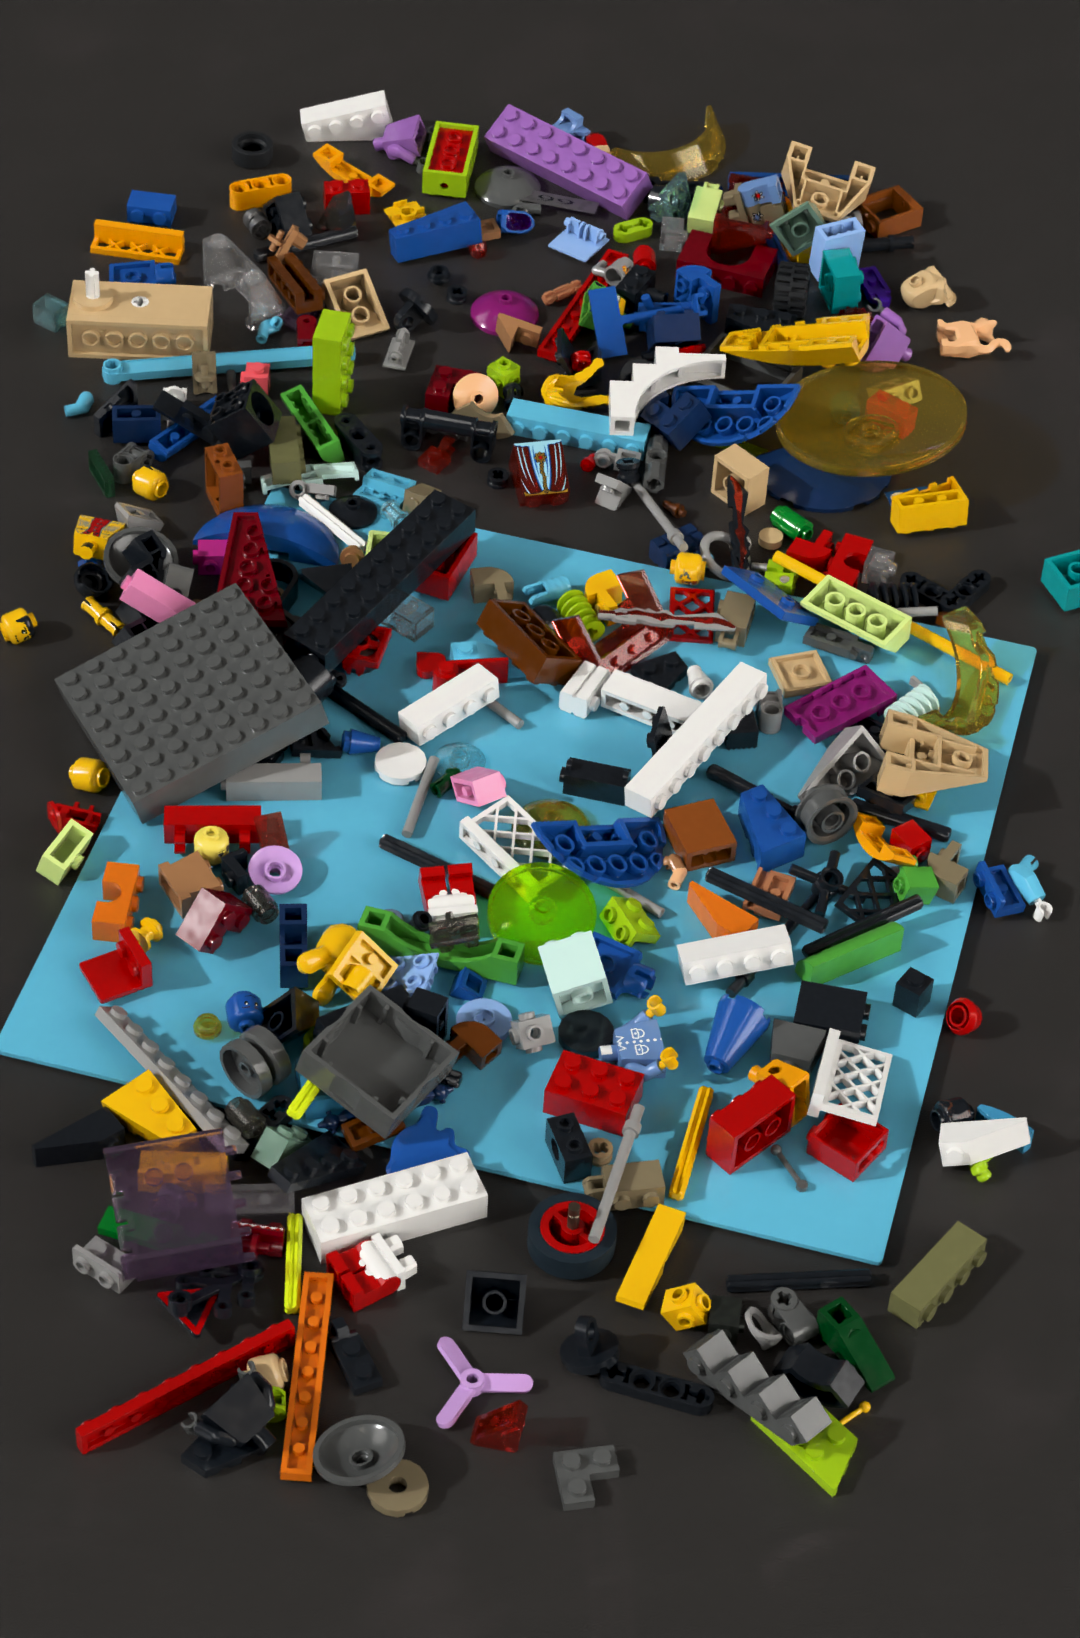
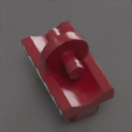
M241 1218L240 1221H232L229 1250L249 1253V1257L255 1259L258 1254L282 1257L285 1228L282 1227L281 1223L255 1224L252 1219Z

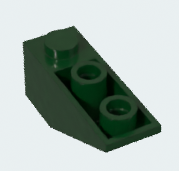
M842 1296L818 1310V1335L841 1360H848L856 1368L858 1374L865 1381L863 1385L871 1393L895 1379V1375L861 1316Z

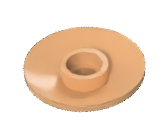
M481 373L468 374L461 378L454 387L452 395L453 405L457 409L473 401L483 411L492 413L498 402L497 386L487 375ZM480 394L481 400L479 402H475V396Z

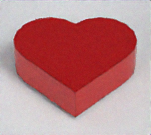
M417 652V675L423 679L432 678L433 667L438 662L446 661L445 656L436 652Z

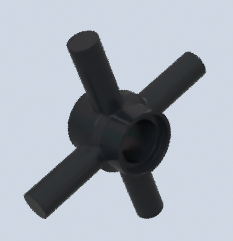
M836 850L830 852L827 866L817 874L795 864L791 865L788 874L812 883V893L819 896L815 914L825 917L828 902L838 894L842 896L849 888L843 885V874L837 869L841 854ZM860 898L861 904L864 903L866 898Z

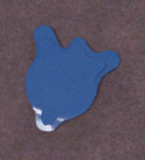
M426 1106L422 1110L419 1120L414 1125L401 1131L394 1139L391 1147L390 1161L386 1166V1173H394L468 1151L455 1145L453 1129L445 1128L441 1131L436 1129L438 1111L433 1106Z

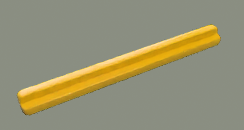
M701 1086L698 1090L669 1188L668 1196L670 1199L678 1201L684 1199L713 1099L714 1090L711 1087Z

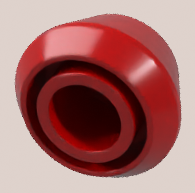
M961 997L955 999L947 1009L946 1021L948 1027L956 1035L971 1033L982 1022L980 1008L968 998Z

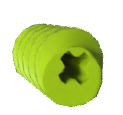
M576 589L569 590L559 598L557 611L574 635L576 641L588 644L598 640L604 634V624L601 620H598L595 610L582 591Z

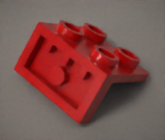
M129 926L118 930L119 942L116 943L117 950L79 963L81 972L101 1004L153 986L152 963Z

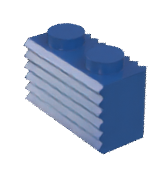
M132 190L127 203V221L129 223L132 221L138 224L141 222L147 225L154 224L155 226L163 225L164 227H170L177 211L176 195Z

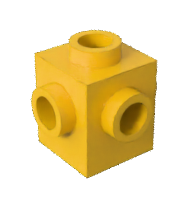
M696 1282L667 1289L660 1314L676 1331L704 1325L707 1323L711 1299Z

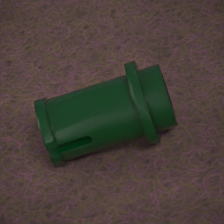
M457 767L448 768L446 774L430 784L432 793L441 798L453 788L450 776L461 773V771Z

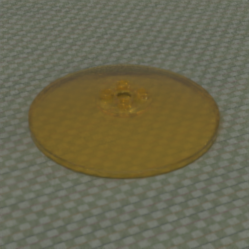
M861 361L853 366L840 364L829 367L800 380L796 384H800L802 387L795 402L775 424L776 433L782 446L793 457L804 464L837 475L880 477L916 470L937 461L950 452L965 433L967 406L958 388L949 380L933 371L901 362Z

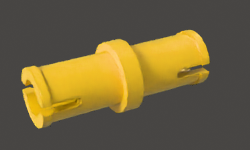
M89 596L85 598L92 606L83 601L81 604L82 610L92 616L98 626H103L115 637L118 634L116 627L121 630L125 626L124 623L113 615L111 609L103 607L94 597Z

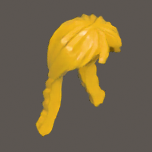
M595 358L589 367L575 375L554 374L548 376L541 388V395L545 404L573 410L600 407L604 404L608 406L609 396L595 395L581 398L574 395L578 386L590 379L597 369L603 367L604 362L602 358Z

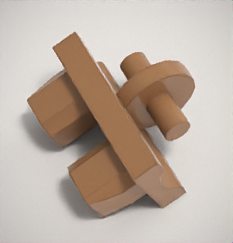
M292 224L284 240L282 238L285 232L279 229L277 235L269 234L267 237L272 242L269 247L270 251L275 252L279 246L275 256L283 265L285 264L284 254L291 253L289 249L292 245L303 250L308 241V238L299 232V227Z

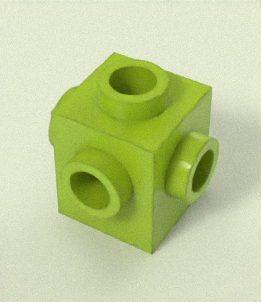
M502 356L487 366V376L496 384L500 397L504 398L502 392L506 384L511 382L520 383V365Z

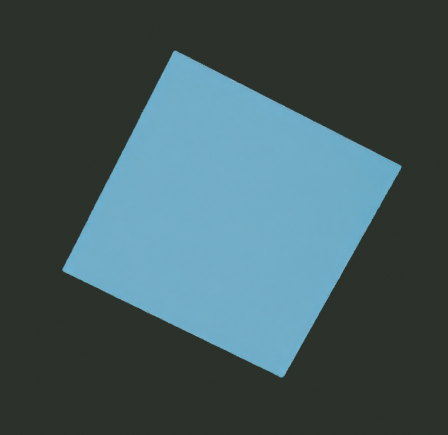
M285 487L272 489L265 504L282 505L306 512L299 506V501L290 495L289 488ZM295 490V493L300 494L302 491ZM308 494V495H310L313 499H315V495ZM330 497L329 501L315 500L329 510V506L337 498ZM377 507V518L371 525L352 530L367 541L370 530L391 532L408 514ZM475 528V533H478L477 556L449 601L413 591L379 625L392 628V636L379 668L370 673L357 676L356 673L347 674L341 662L334 670L344 673L347 677V683L342 689L400 727L398 712L432 692L433 677L423 679L416 673L417 652L441 653L445 656L446 661H450V647L453 642L478 641L497 647L491 639L483 634L484 631L476 624L487 602L473 603L470 591V568L495 567L506 571L514 580L512 601L526 602L529 606L528 600L533 595H524L521 588L526 585L565 575L570 582L571 590H580L584 594L587 580L591 576L609 569L623 583L622 603L617 604L618 608L632 609L637 607L644 610L650 608L656 612L669 610L670 588L682 587L715 590L714 613H717L720 599H725L727 590L746 593L731 582L704 577V581L700 580L696 586L678 584L674 580V574H670V569ZM333 533L339 547V564H341V551L348 545ZM268 550L270 558L288 561L295 566L297 571L302 568L320 567L289 561V553ZM298 578V598L289 610V613L302 617L324 595ZM276 580L277 587L285 591L288 584ZM675 594V599L679 602L687 598L685 595ZM789 595L799 604L804 599L801 597ZM709 596L698 597L705 604L710 601ZM559 599L543 604L549 605L557 610V603ZM693 601L685 605L690 611L699 608ZM757 601L755 615L745 646H737L735 651L723 647L718 648V642L715 641L716 631H714L713 644L668 641L669 628L620 623L607 627L603 620L601 622L605 626L604 634L592 643L583 644L576 641L574 635L563 621V627L558 636L583 660L582 663L584 661L591 662L596 667L601 666L608 669L611 674L615 669L631 674L632 665L676 651L688 668L693 665L701 667L702 671L712 680L714 684L713 691L740 662L767 673L768 691H776L780 688L768 665L769 658L817 650L832 682L866 664L897 694V701L905 696L906 693L912 691L913 687L909 682L910 677L914 675L923 684L931 688L940 705V712L932 713L925 721L988 749L987 782L939 790L928 811L913 806L906 812V814L952 829L948 842L932 839L930 852L938 855L939 851L942 848L946 849L952 840L962 844L958 864L969 869L965 889L954 903H950L935 895L929 905L924 904L922 909L894 921L904 928L901 951L824 983L825 985L868 992L866 1003L871 1004L869 1020H863L862 1024L867 1025L865 1041L859 1040L858 1045L892 1054L877 1121L889 1129L887 1145L884 1151L854 1182L806 1153L808 1144L806 1139L807 1133L813 1125L818 1126L827 1113L821 1110L818 1118L807 1115L793 1126L789 1133L730 1175L706 1155L710 1116L716 1110L723 1109L729 1105L737 1095H743L751 1089L755 1083L748 1079V1073L753 1066L758 1065L763 1068L770 1062L774 1018L792 1023L794 1021L802 981L795 972V967L799 960L805 958L802 953L803 946L855 922L834 906L841 895L838 894L828 902L824 918H827L829 922L823 934L799 924L789 935L794 965L758 971L750 985L743 987L737 994L760 1005L765 1010L763 1016L766 1020L770 1017L771 1021L767 1031L728 1073L715 1074L711 1072L704 1062V1056L717 1004L720 998L726 994L727 988L735 981V976L685 986L677 951V945L712 938L687 903L688 888L691 881L696 882L742 909L744 899L706 882V873L710 867H714L749 884H752L757 873L755 857H752L749 840L745 837L738 817L740 793L707 778L706 771L711 764H716L756 786L763 784L775 798L789 805H799L800 799L797 795L829 745L842 732L840 731L814 744L802 732L803 726H795L784 715V706L806 695L784 698L782 694L783 714L781 730L778 733L765 734L759 730L757 747H751L750 749L736 748L733 750L731 748L727 750L724 741L711 752L706 762H702L694 775L682 784L679 792L673 794L668 799L665 807L662 810H658L653 816L659 817L663 825L664 809L714 798L737 841L735 861L688 871L679 890H672L668 887V881L673 872L666 869L667 865H662L661 869L648 882L636 887H630V889L665 909L661 918L644 910L647 916L654 922L655 928L661 935L656 944L635 941L631 947L642 952L643 958L640 963L655 970L656 980L652 990H644L649 993L645 999H639L628 993H621L616 1000L612 999L613 1003L591 1009V1011L599 1012L607 1017L615 1030L632 1020L642 1010H648L647 1000L653 995H658L666 1007V1013L663 1016L657 1017L654 1015L653 1019H657L664 1049L668 1047L674 1048L678 1053L676 1059L679 1064L675 1070H669L666 1067L665 1078H653L643 1083L642 1097L639 1102L645 1108L640 1122L642 1128L638 1138L634 1139L627 1163L659 1159L666 1186L665 1206L686 1212L685 1220L872 1265H881L977 890L973 882V874L978 862L984 861L1037 650L1031 646L915 622L1012 673V680L1008 685H1005L911 634L909 640L896 653L885 650L859 636L860 641L874 646L873 658L869 664L803 644V636L810 626L782 621ZM679 609L674 612V615H686ZM813 613L819 618L817 623L854 634ZM666 615L649 616L660 621L669 619ZM686 625L690 629L694 628V626ZM679 627L674 629V634H685ZM701 630L696 633L699 636L708 637L707 630ZM688 675L681 681L676 682L675 686L671 689V691L699 700L689 693ZM526 677L508 678V683H498L500 697L496 701L524 721V725L520 729L515 728L490 708L484 706L473 715L455 724V726L447 729L420 747L408 737L403 742L419 747L425 753L427 762L430 756L439 758L432 782L446 774L448 768L457 767L461 772L477 766L500 771L506 781V795H509L537 822L576 820L579 826L613 825L618 818L648 817L625 806V804L621 806L563 794V783L559 782L562 767H566L567 760L570 757L631 769L630 781L652 758L651 748L647 747L646 742L647 734L651 732L652 726L601 707V701L598 709L595 712L591 711L585 719L575 716L573 712L570 714L560 710L559 695L565 685L552 686L541 683L536 685L529 682ZM327 697L322 702L329 724L323 728L331 735L330 741L335 747L339 745L341 747L343 731H350V729L380 737V749L388 744L395 743ZM753 707L754 714H755L756 721H757V714H756L755 709H754V707ZM876 712L869 716L882 724L884 723V714L878 717ZM289 745L288 749L284 751V759L281 763H300V757H291ZM343 751L341 759L311 757V763H321L322 800L226 801V790H221V784L218 783L177 805H261V816H267V832H261V843H250V854H247V864L249 865L253 854L261 848L276 845L293 851L300 859L303 869L299 884L290 892L280 895L262 892L254 886L248 874V892L238 896L232 888L226 886L222 877L221 863L211 866L215 877H220L222 880L224 892L231 893L254 910L250 915L248 925L242 929L241 933L226 930L222 944L215 950L214 954L199 952L175 935L184 919L181 918L160 886L158 875L159 864L168 861L171 865L194 852V843H186L185 854H175V844L164 843V813L142 824L122 791L120 792L0 1033V1055L126 1085L144 1073L146 1069L95 1016L99 1006L112 1007L116 1005L127 1011V1016L143 1028V1033L159 1045V1050L166 1057L172 1059L175 1062V1067L182 1074L188 1076L193 1086L198 1091L204 1093L208 1100L216 1107L253 1115L275 1096L285 1095L293 1101L299 1093L295 1079V1059L301 1056L303 1037L307 1032L284 1045L291 1062V1074L280 1084L273 1085L270 1091L259 1099H251L243 1095L231 1083L220 1061L221 1048L241 1035L240 1032L232 1030L228 1025L225 1009L226 1002L236 992L249 991L260 998L262 1008H264L292 989L280 988L279 904H307L308 950L316 948L323 932L330 925L343 923L358 930V923L366 906L383 910H397L403 915V921L406 923L412 919V915L415 912L424 911L418 883L421 867L379 847L380 838L384 834H389L452 865L472 863L474 875L497 886V894L492 900L475 893L478 916L474 935L463 937L460 935L459 926L449 927L450 936L445 938V940L480 942L500 937L525 943L524 966L517 985L485 978L488 982L483 998L493 999L505 1005L511 1013L512 1021L519 1019L518 1014L534 1011L535 1015L541 1013L549 1014L556 1040L554 1043L542 1045V1051L526 1054V1050L516 1049V1045L511 1043L508 1036L502 1043L501 1054L482 1070L477 1068L466 1056L462 1057L452 1068L462 1073L460 1086L454 1088V1091L448 1094L444 1104H440V1101L434 1099L428 1105L415 1108L403 1121L406 1128L414 1125L419 1120L424 1107L433 1106L438 1111L436 1129L440 1131L445 1128L453 1129L455 1145L467 1149L475 1169L564 1191L584 1194L582 1186L584 1179L563 1184L545 1142L546 1119L555 1116L543 1113L544 1090L564 1049L558 1039V1027L562 1019L559 1018L538 946H542L550 940H561L570 937L576 932H587L590 930L592 933L595 931L613 939L601 921L599 914L612 896H623L604 885L592 882L570 871L540 891L537 899L528 904L459 838V827L462 819L467 816L471 819L501 799L477 807L457 802L453 788L441 798H438L429 787L413 834L410 838H405L402 836V830L421 779L417 782L415 780L410 781L409 785H392L383 781L377 771H375L374 761L377 752L347 754V752ZM856 793L848 796L852 800L858 798L865 801V799L856 796ZM506 806L499 811V815L514 817L515 812ZM483 821L479 824L482 829L494 830L495 822ZM498 823L497 830L513 832L514 824ZM882 823L886 827L882 838L889 844L891 830L895 827ZM517 824L516 832L532 833V828L528 825ZM852 826L842 838L825 845L811 842L806 835L804 856L772 870L793 876L788 874L791 865L795 864L817 874L827 866L830 852L836 850L841 854L837 869L843 874V885L849 887L873 857L862 848ZM666 836L667 843L663 848L662 855L664 857L672 853L676 854ZM496 837V842L500 846L512 847V839ZM515 839V847L531 848V840ZM534 841L533 849L547 850L541 841ZM229 843V853L239 849V843ZM514 854V859L518 863H529L530 855ZM533 856L532 864L548 865L549 857ZM552 857V866H564L560 861ZM928 858L918 863V866L926 867ZM109 861L140 865V876L145 878L143 893L138 892L140 898L138 912H133L132 915L134 916V927L140 929V921L144 917L156 919L163 928V938L159 942L150 941L151 948L145 952L152 963L153 986L101 1004L81 972L79 963L117 950V942L93 940L92 917L96 902H111L110 900H103L102 880L106 864ZM881 861L899 874V865ZM875 866L870 870L871 876H883L882 871ZM531 871V876L538 882L546 878L548 872ZM276 872L270 873L272 876H279ZM796 877V884L789 902L801 907L810 895L813 894L811 891L812 883ZM860 882L857 890L869 892L867 882ZM873 882L876 893H887L885 882ZM847 898L844 901V904L850 909H856L853 900ZM866 898L864 903L861 904L862 909H874L872 899ZM878 899L880 909L891 905L889 899ZM816 906L811 912L815 913ZM746 910V912L759 918L758 929L785 924L789 920L782 916L780 921L756 915L752 910ZM429 929L425 932L429 935L434 936L432 929ZM438 967V972L433 978L434 982L430 991L448 997L447 1035L444 1039L446 1042L450 1040L451 1027L456 1025V1016L459 1009L469 1001L449 996L454 977L459 972ZM910 967L934 979L930 1002L916 1018L892 1005L896 983ZM320 969L315 973L308 974V988L298 989L312 997L313 990L323 979L325 972ZM338 986L332 1000L325 1006H319V1017L348 1006L354 1000ZM843 1051L847 1057L855 1056L853 1053ZM821 1056L809 1077L810 1099L813 1092ZM873 1059L871 1060L875 1065L884 1063ZM615 1061V1062H606V1063H610V1064L616 1065V1061ZM862 1063L855 1064L859 1069L866 1068ZM846 1066L839 1068L844 1074L851 1072ZM874 1075L867 1076L871 1081L878 1080ZM858 1079L851 1080L856 1086L862 1084ZM843 1083L835 1084L840 1090L846 1089ZM701 1086L711 1087L714 1090L713 1099L684 1199L681 1201L670 1199L668 1196L669 1188L698 1090ZM322 1090L318 1093V1096L327 1095ZM870 1091L863 1092L868 1098L874 1097ZM854 1095L847 1096L852 1102L859 1101ZM838 1099L829 1101L837 1105L840 1103ZM279 1107V1108L276 1109V1111H277V1112H278V1111L285 1112V1111H286V1108L281 1109V1108ZM866 1107L859 1109L861 1112L871 1114ZM303 1114L300 1119H292L288 1123L323 1133L328 1131L317 1126L324 1118L305 1120ZM579 1124L587 1143L594 1138H605L612 1143V1161L608 1165L614 1164L623 1137ZM340 1125L337 1129L338 1133L334 1135L344 1137ZM396 1136L374 1145L391 1149ZM773 1145L781 1146L782 1154L800 1179L807 1181L808 1188L805 1192H799L796 1189L795 1180L779 1158L771 1153ZM592 1165L591 1176L601 1175V1167ZM657 1206L651 1208L640 1207L639 1209L655 1212Z

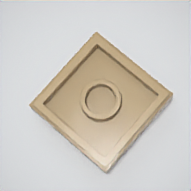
M817 650L769 658L768 665L779 688L782 689L784 698L810 694L832 682Z

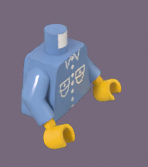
M653 995L647 1000L648 1010H642L632 1020L614 1030L612 1045L599 1046L598 1048L600 1061H616L617 1066L643 1073L644 1082L653 1078H665L666 1067L669 1070H675L679 1064L676 1059L678 1053L674 1048L668 1047L664 1049L657 1019H653L654 1015L661 1017L666 1013V1007L658 995Z

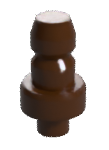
M667 500L662 503V507L671 512L673 517L680 518L686 516L687 512L684 505L680 503L675 504Z

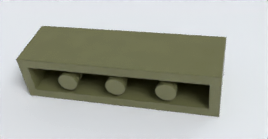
M281 416L275 441L268 445L273 485L291 484L295 480H302L301 474L306 473L300 424L296 425L295 416Z
M957 1221L891 1292L888 1311L915 1329H918L924 1321L929 1322L935 1315L937 1307L941 1302L945 1304L951 1298L954 1288L958 1284L962 1286L967 1281L970 1271L975 1266L978 1268L982 1265L987 1256V1252H985L987 1239Z

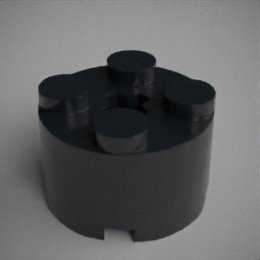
M309 652L306 655H296L292 662L322 703L333 691L334 684L336 683L335 676L327 671L315 654Z

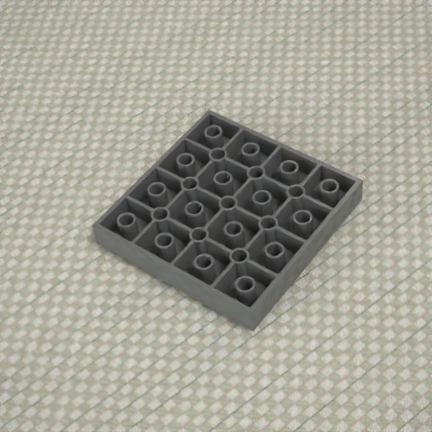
M237 583L203 599L54 679L63 700L101 760L106 764L110 774L142 824L164 813V806H177L329 724L321 701Z

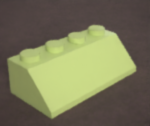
M827 575L800 602V606L885 650L896 653L909 640L912 623L911 616L830 575Z

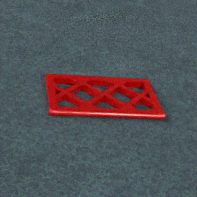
M682 587L670 588L669 611L672 614L678 609L686 615L700 614L704 611L714 613L715 590ZM675 594L685 595L687 598L679 602L675 599ZM709 596L710 601L705 604L698 597ZM693 601L699 608L690 611L685 605ZM692 619L695 622L705 624L713 623V619H708L706 621H703L702 619ZM676 625L674 628L668 629V641L713 644L714 631L707 630L708 637L699 636L696 633L701 630L690 629L686 625ZM679 627L685 634H674V629Z

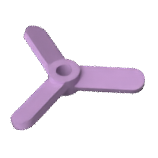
M441 1337L437 1343V1348L460 1380V1385L436 1417V1422L440 1428L446 1429L451 1427L471 1399L479 1396L481 1393H528L533 1387V1380L527 1374L482 1373L480 1370L472 1368L455 1341L449 1337Z

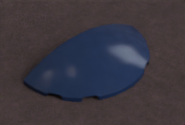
M808 444L791 446L755 457L769 467L766 493L778 501L784 498L793 502L794 508L817 513L852 511L854 505L862 502L868 505L879 498L880 491L884 487L888 488L892 476V466L885 461L856 449L835 445Z

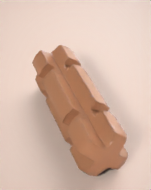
M579 280L571 281L570 284L567 283L553 289V291L545 292L541 298L545 305H551L554 302L570 297L572 294L575 295L582 284Z

